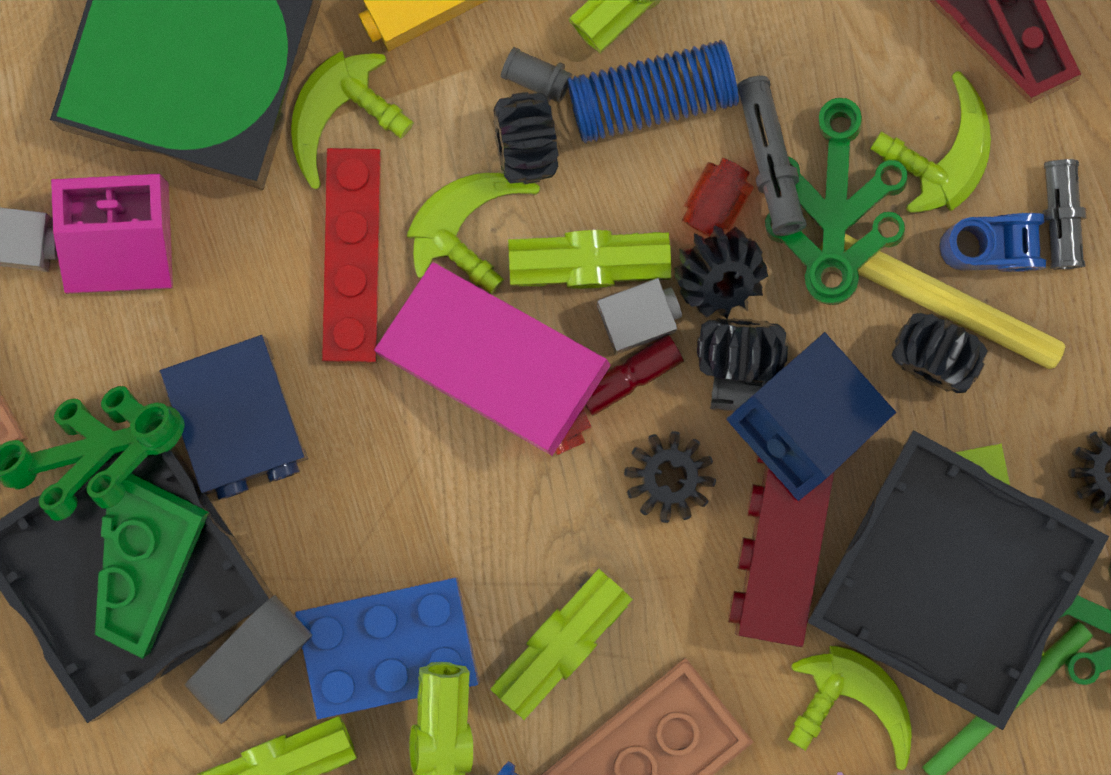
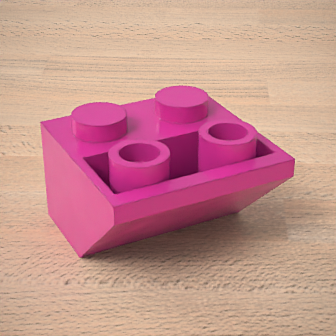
M161 174L51 179L53 235L64 292L66 294L173 289L169 183Z

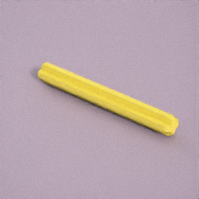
M845 234L844 252L859 240ZM823 241L819 248L821 251L823 249ZM881 251L858 270L859 275L1047 369L1055 368L1064 354L1065 344L1062 341Z

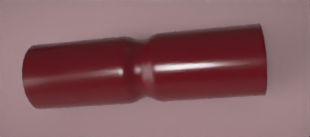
M669 335L664 336L629 357L624 364L616 365L606 372L585 405L592 417L630 395L636 387L650 383L684 362L680 351Z

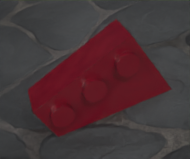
M929 0L1030 104L1079 81L1081 72L1046 0Z

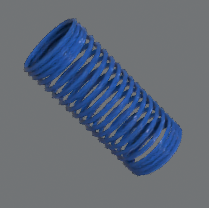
M719 40V42H709L708 45L702 44L700 50L693 46L691 53L685 48L682 51V55L678 51H674L672 57L670 54L665 53L663 60L660 56L656 55L654 63L652 59L646 58L645 66L642 61L637 60L635 67L632 63L628 62L626 70L622 65L617 67V72L614 68L609 67L608 75L603 69H600L598 76L592 71L589 74V79L585 74L578 77L574 76L573 79L569 77L567 80L582 142H592L593 139L597 141L599 138L598 130L600 138H605L596 88L604 111L609 135L612 137L615 135L605 85L614 111L618 132L620 134L624 133L614 82L622 104L627 129L630 132L633 131L623 79L631 100L636 126L639 130L642 129L643 126L635 98L632 75L639 93L646 126L651 127L652 122L644 95L641 72L648 90L655 123L657 125L661 124L650 69L657 86L664 120L669 123L670 115L662 88L659 66L666 83L674 119L678 121L680 116L670 80L669 65L675 79L683 117L688 118L689 116L687 102L679 77L678 62L684 76L692 114L697 116L698 108L688 74L687 59L693 72L701 111L706 114L707 104L697 70L696 56L702 69L709 106L715 112L717 109L716 100L706 67L705 53L709 60L720 108L727 109V107L732 108L733 105L737 106L739 104L738 88L725 42Z

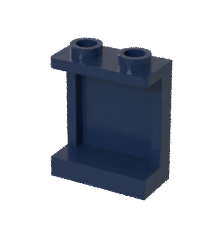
M824 332L727 417L726 420L799 501L826 480L897 412L828 334Z
M263 335L160 370L171 405L184 419L185 426L182 438L201 493L211 494L216 492L218 500L227 499L248 491L249 488L246 481L267 474L269 483L300 473L297 463L308 460L306 450L302 447L273 363L274 357L268 339Z

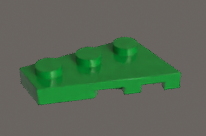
M130 474L122 482L125 485L124 497L115 506L107 508L106 515L102 517L101 537H104L103 569L99 571L95 635L143 659L150 653L209 512Z

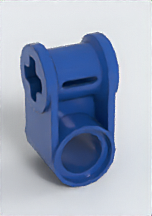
M1016 213L994 217H969L962 219L947 229L941 237L939 246L941 257L947 265L961 271L998 270L1002 272H1024L1046 269V259L1040 257L1039 226L1044 224V214ZM960 231H968L978 239L980 247L976 257H967L958 249L956 241Z

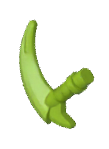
M341 51L322 63L311 74L299 93L292 116V145L297 163L313 189L321 187L317 168V150L322 131L332 114L347 101L352 100L354 103H358L359 107L364 108L372 117L374 116L379 121V126L386 131L390 130L400 139L412 128L414 122L403 114L401 108L396 104L391 105L385 102L384 98L378 94L376 95L375 91L371 88L369 89V73L386 63L385 55L372 53L345 58L344 52Z
M956 71L952 75V80L960 100L961 117L959 130L952 148L939 163L935 164L932 161H928L927 158L920 156V154L912 149H908L904 145L905 142L897 137L892 138L882 131L879 132L870 147V150L883 157V161H899L905 166L907 172L920 177L921 195L906 206V210L909 213L931 211L944 205L948 207L949 211L954 210L974 191L985 172L991 145L988 115L979 94L960 71Z
M479 173L457 179L434 193L419 209L407 234V238L414 239L413 256L418 278L421 279L432 260L449 257L461 270L466 271L469 280L475 286H480L492 295L500 287L504 279L493 270L494 266L490 262L479 259L478 255L471 249H468L464 243H461L462 241L457 237L459 229L470 214L490 200L511 194L536 195L540 191L539 185L536 183L523 184V182L510 184L503 173Z
M829 646V654L803 658L791 665V669L794 672L812 675L818 692L815 693L813 700L810 701L803 715L797 717L793 724L795 728L788 737V741L806 751L813 738H817L822 730L820 728L821 722L827 717L830 712L829 709L834 705V701L838 699L839 695H843L861 702L876 714L891 738L896 768L899 770L906 769L912 738L909 712L897 685L878 664L853 650Z

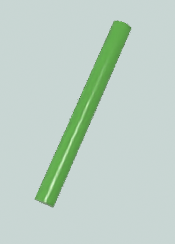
M1078 621L1042 655L1041 662L1014 711L1060 669L1070 656L1077 653L1093 638V635L1082 623ZM976 716L921 768L927 775H946L985 739L996 726Z

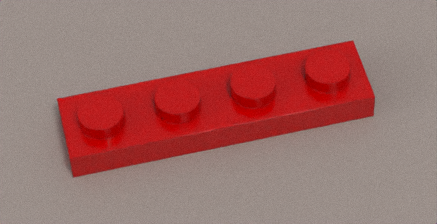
M327 148L323 362L377 363V353L374 349L378 345L381 200L380 149Z

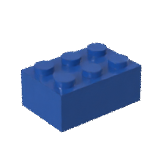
M458 577L295 612L296 617L313 634L302 646L317 720L416 699L419 690V667L427 666L430 662H450L466 666L470 672L469 687L479 685L480 683Z

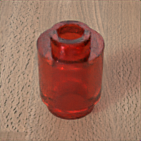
M723 157L718 165L707 162L683 205L687 211L681 221L710 237L714 225L722 228L723 231L729 232L754 189V186L746 181L750 172Z

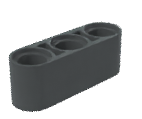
M274 595L227 639L185 683V686L222 725L313 634Z

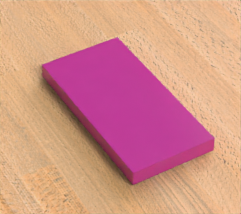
M434 262L431 263L374 349L383 359L553 456L611 366L606 358Z

